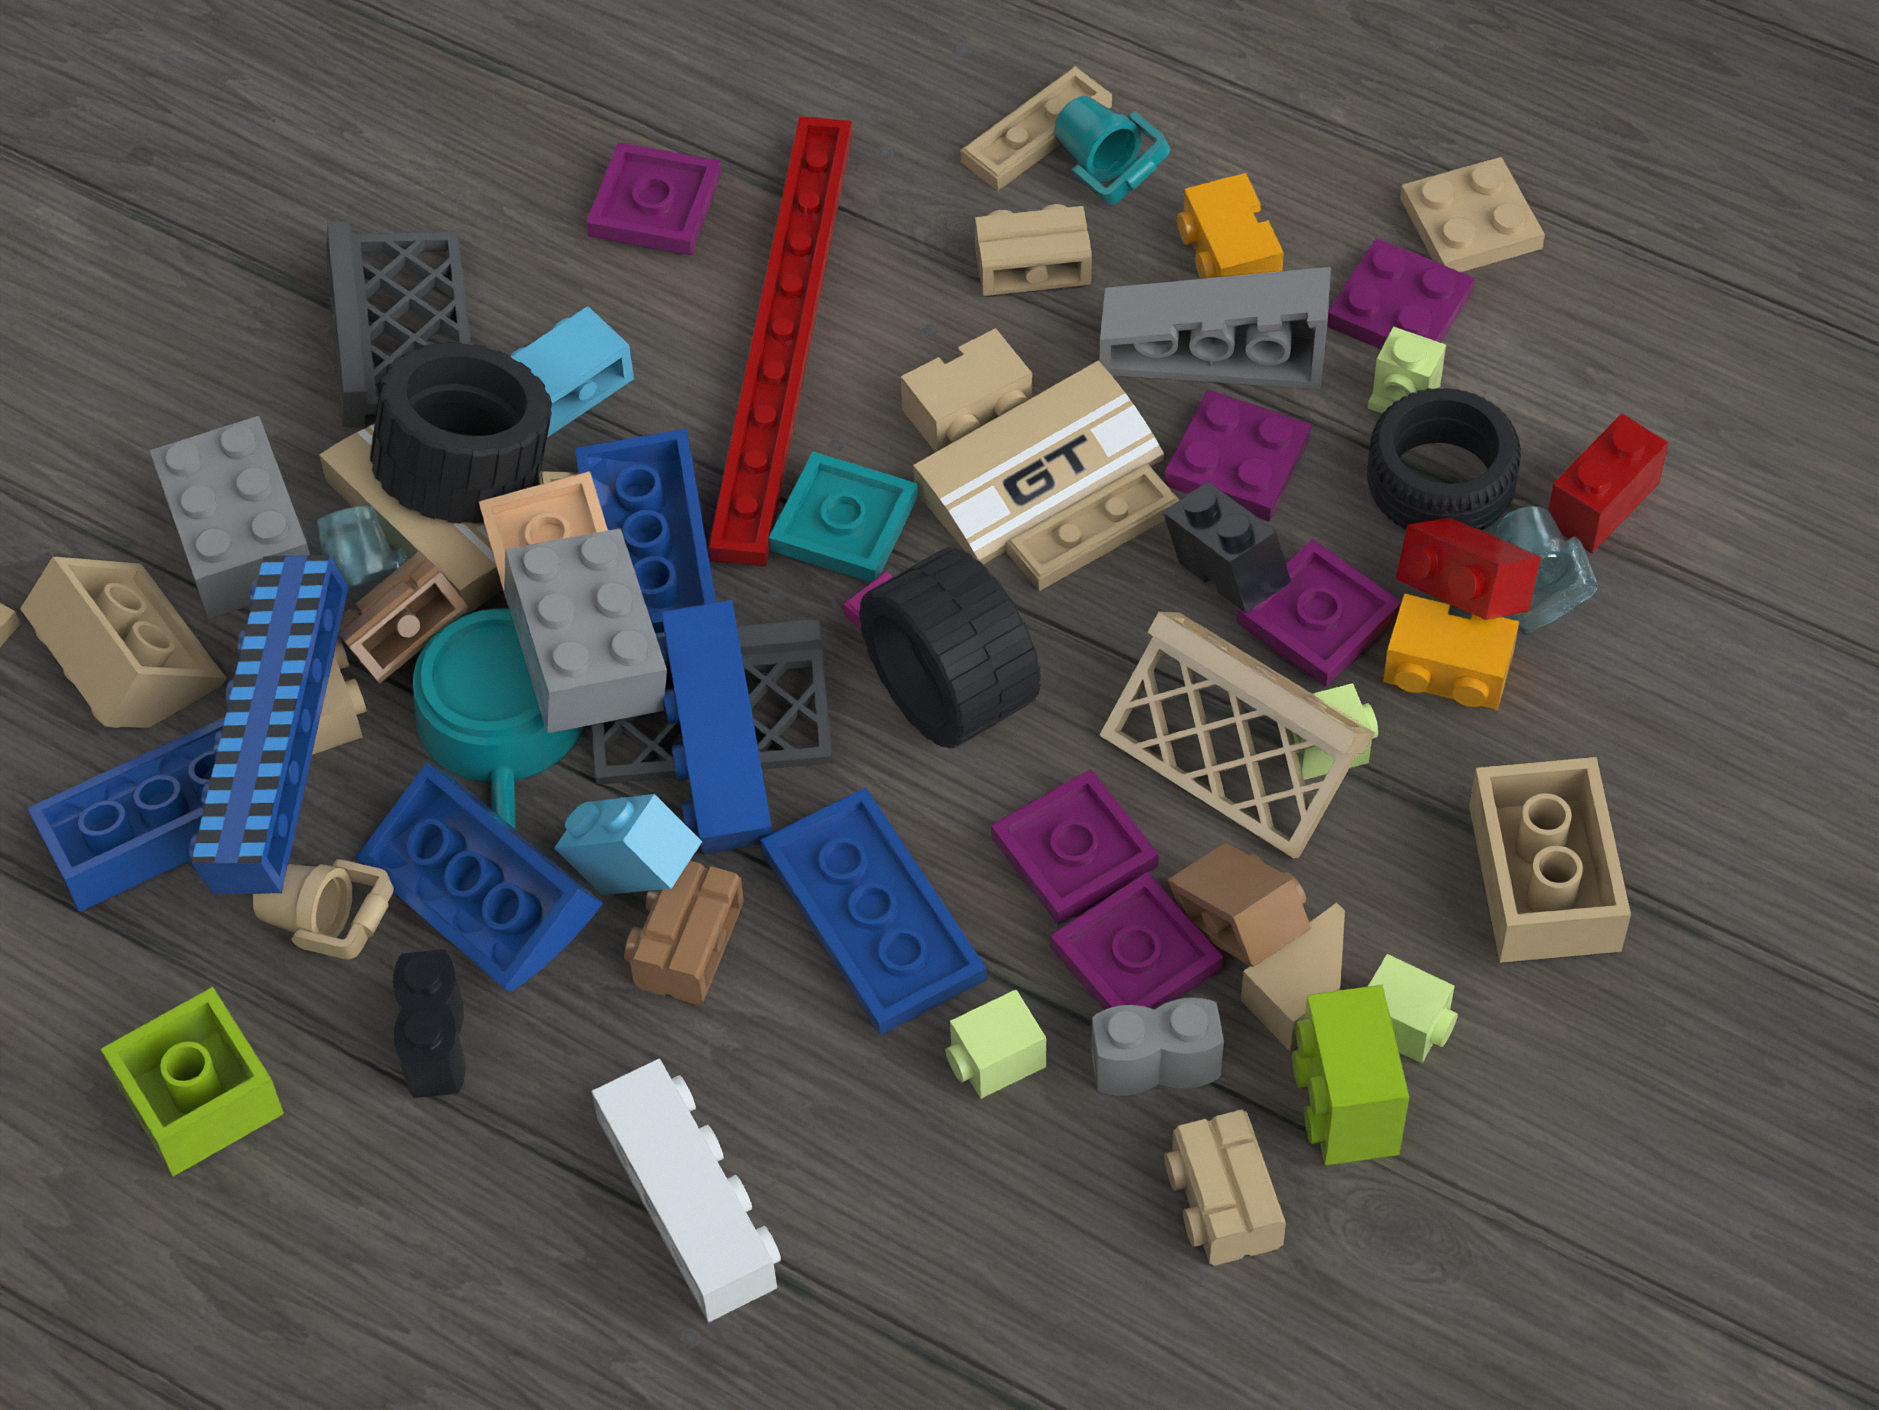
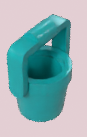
M1081 96L1070 101L1061 110L1055 121L1054 132L1056 138L1078 162L1071 170L1072 173L1109 205L1117 204L1131 190L1134 191L1157 169V166L1170 153V146L1163 134L1137 112L1133 111L1127 118L1124 114L1115 113L1089 96ZM1142 132L1154 144L1145 153H1141L1136 158L1141 146ZM1118 177V178H1117L1109 187H1107V188L1104 187V186L1100 183V182H1106V181H1109V180H1112V179Z

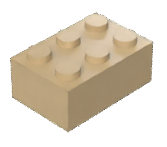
M1597 757L1476 768L1469 808L1499 962L1622 952L1631 912Z

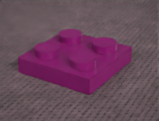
M618 142L586 221L588 236L692 255L722 176L720 160Z
M1375 238L1328 310L1327 327L1379 349L1383 348L1393 326L1441 343L1473 293L1475 278Z
M1207 389L1165 471L1164 483L1172 489L1189 494L1205 483L1210 482L1256 517L1270 522L1311 438L1312 424Z
M1311 539L1286 563L1291 583L1247 613L1238 608L1236 623L1327 687L1397 619L1402 602L1317 541Z
M1092 769L1087 770L991 825V839L1058 925L1128 885L1144 873L1154 870L1159 865L1158 852Z
M1148 872L1050 935V948L1104 1010L1122 1005H1139L1155 1010L1167 1002L1177 1000L1223 968V956Z

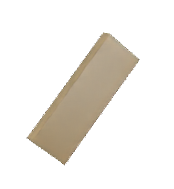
M1074 66L961 149V163L996 191H999L1061 145V142L1055 136L1054 127L1059 113L1066 104L1075 98L1089 96L1110 109L1112 107V94Z
M1145 463L1006 541L1007 554L1035 588L1041 591L1165 521L1163 511L1180 500L1148 463Z

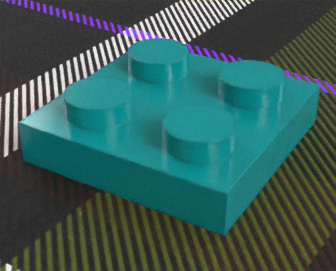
M812 451L769 536L770 551L872 583L880 576L918 499V483Z

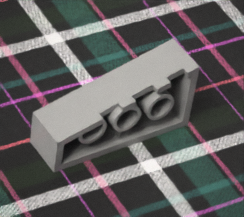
M1331 267L1105 288L1099 361L1112 376L1321 389L1328 322Z

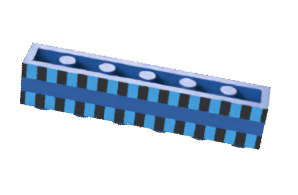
M330 555L263 556L258 580H254L251 584L249 596L251 610L247 627L240 632L238 638L239 661L235 678L229 681L226 689L228 708L223 730L217 732L214 740L215 764L211 781L206 782L202 791L203 815L199 832L192 837L189 847L190 863L212 894L282 893L349 589Z

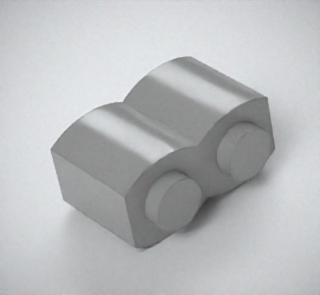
M1182 998L1167 1002L1155 1010L1139 1005H1122L1105 1009L1092 1017L1091 1054L1097 1091L1108 1095L1128 1096L1146 1092L1158 1084L1172 1088L1187 1089L1204 1086L1220 1078L1224 1039L1217 1002L1203 998Z

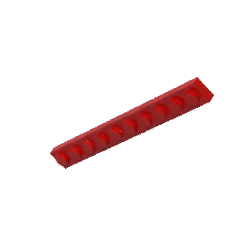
M799 116L708 547L710 561L767 566L770 551L769 536L775 526L853 136L852 121Z

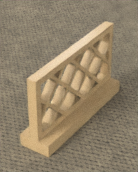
M1158 612L1147 632L1153 637L1104 725L1100 736L1290 857L1299 858L1356 755L1364 754L1375 732L1179 612ZM1163 652L1180 662L1185 686L1159 693L1154 669ZM1195 672L1208 680L1197 683ZM1218 685L1228 691L1234 717L1207 724L1199 691ZM1145 687L1147 697L1138 699ZM1188 694L1195 727L1169 734L1161 701ZM1243 701L1257 710L1246 713ZM1149 705L1157 738L1138 742L1121 730L1132 709ZM1268 716L1278 724L1283 747L1256 754L1248 721ZM1236 724L1244 758L1217 765L1209 731ZM1292 732L1307 741L1295 744ZM1198 735L1206 768L1187 773L1177 767L1171 742ZM1159 745L1162 756L1149 748ZM1316 746L1336 758L1323 781L1305 785L1297 751ZM1285 755L1294 789L1266 796L1258 762ZM1246 765L1254 799L1236 804L1225 797L1219 772ZM1208 775L1210 787L1196 778ZM1318 790L1310 804L1307 793ZM1296 796L1301 821L1292 838L1274 828L1268 803ZM1256 806L1259 818L1245 809Z

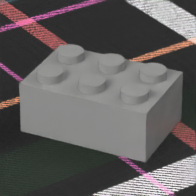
M259 416L150 450L166 502L208 619L250 606V587L254 580H258L263 556L310 555L307 542Z
M621 528L505 549L504 592L547 733L663 711L667 669Z

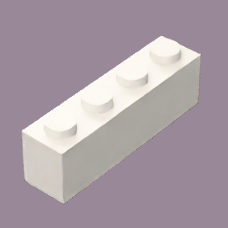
M659 1058L592 1090L597 1120L708 1323L777 1289L774 1264L781 1261V1256L776 1243L765 1226L755 1229L746 1213L752 1210L749 1196L737 1175L726 1178L718 1161L724 1159L723 1152L710 1126L707 1124L698 1128L690 1111L696 1109V1106L684 1079L680 1075L671 1079Z

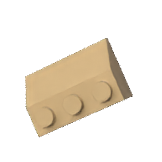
M52 557L20 608L35 629L38 639L49 648L63 668L66 678L77 687L91 707L94 717L104 726L113 728H150L220 688L226 680L225 675L140 563Z

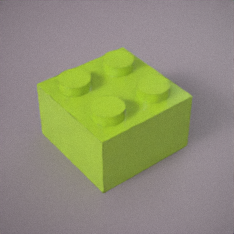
M1383 984L1307 995L1305 1019L1295 1023L1298 1050L1292 1051V1065L1297 1087L1308 1088L1311 1106L1304 1107V1118L1310 1144L1320 1143L1325 1166L1400 1155L1409 1093Z
M213 987L101 1048L116 1085L172 1177L284 1114L271 1077Z

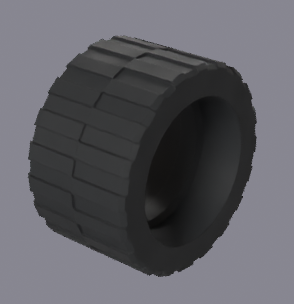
M461 342L435 343L422 346L418 350L413 349L403 354L399 360L393 361L387 368V374L382 377L370 451V461L373 463L372 472L375 479L380 481L382 489L389 496L397 499L399 504L409 510L413 509L421 513L422 516L434 520L435 518L446 520L450 523H483L484 519L479 501L537 486L552 415L550 395L546 392L542 380L535 376L529 367L499 350L495 351L487 348V346L478 344H461ZM442 429L463 430L480 436L459 435Z
M955 547L942 549L867 591L861 599V607L859 609L861 632L866 643L867 652L890 697L903 712L905 718L926 739L932 740L938 746L950 749L960 746L1033 703L1039 695L1041 686L1039 683L1041 671L1037 660L1038 655L1030 638L1028 628L1025 622H1023L1013 600L1010 599L1003 589L1004 587L988 571L984 564L973 558L968 552Z

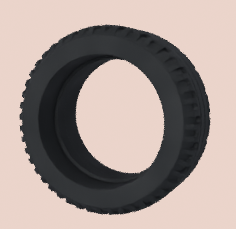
M1429 388L1425 391L1419 390L1417 393H1410L1389 406L1373 429L1367 465V481L1373 500H1375L1376 505L1380 507L1381 512L1386 514L1389 520H1393V523L1400 525L1404 530L1407 529L1409 524L1444 518H1453L1476 529L1484 530L1501 517L1513 499L1521 460L1519 438L1515 427L1506 414L1501 412L1498 406H1494L1491 401H1486V398L1479 397L1475 393H1469L1466 390L1461 391L1456 388ZM1447 443L1470 451L1485 464L1488 470L1469 481L1452 484L1437 483L1426 480L1410 471L1399 457L1420 445Z

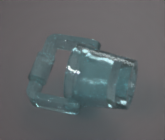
M371 504L337 511L317 520L323 555L331 556L348 587L388 576L408 561L404 547L396 549L395 552L392 551L374 507Z
M1536 506L1523 507L1509 513L1501 520L1497 527V537L1541 556L1531 602H1541L1523 615L1518 613L1507 616L1508 619L1520 621L1518 627L1520 633L1530 634L1542 626H1547L1594 595L1598 585L1583 545L1576 537L1566 542L1548 510Z

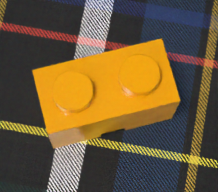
M1246 173L1184 189L1183 212L1177 214V225L1183 243L1185 245L1192 244L1196 252L1195 263L1200 279L1280 272L1283 270L1284 252L1269 220L1258 223L1254 213L1261 211V203Z
M1404 593L1387 649L1383 682L1397 685L1399 688L1412 693L1425 692L1454 699L1468 707L1482 706L1498 710L1514 654L1520 621L1504 617L1485 620L1472 614L1471 619L1449 614L1450 604Z

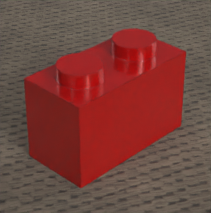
M1621 413L1553 483L1546 524L1588 552L1593 553L1660 483L1669 442Z
M1444 518L1407 525L1396 580L1488 620L1529 611L1541 556L1456 519Z

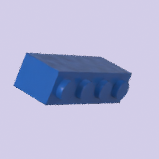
M728 600L663 611L661 613L665 631L655 633L665 666L671 667L674 684L673 688L665 689L664 702L668 724L680 723L684 744L672 746L678 781L690 779L693 801L682 802L685 825L696 836H699L702 841L703 855L761 845V839L773 833L733 602Z

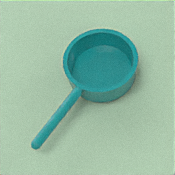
M510 609L482 610L458 618L450 625L439 630L428 641L418 657L413 674L415 727L421 744L427 753L448 771L470 780L490 782L491 809L516 830L515 781L536 775L561 760L576 744L585 726L547 733Z

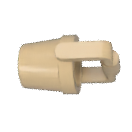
M337 859L333 866L320 864L317 867L288 864L282 893L253 894V909L255 916L260 921L294 933L292 942L299 948L349 960L358 956L368 938L373 936L389 906L388 901L393 894L394 888L385 870ZM351 881L374 886L370 894H367L352 921L351 929L346 938H337L344 929L352 904Z

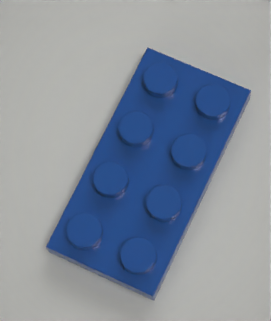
M866 787L761 839V849L765 858L879 1035L987 980L986 966Z

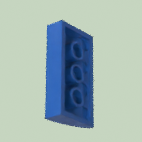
M687 429L575 448L578 472L581 474L590 471L607 529L621 528L654 632L665 631L661 613L663 611L716 603Z
M225 717L27 808L79 912L190 861V842L192 837L199 832L203 815V787L206 782L211 781L215 764L214 740L217 732L223 730Z
M426 762L355 857L363 865L385 870L393 885V892L509 992H512L528 981L553 960L577 936L603 904V902L455 778Z

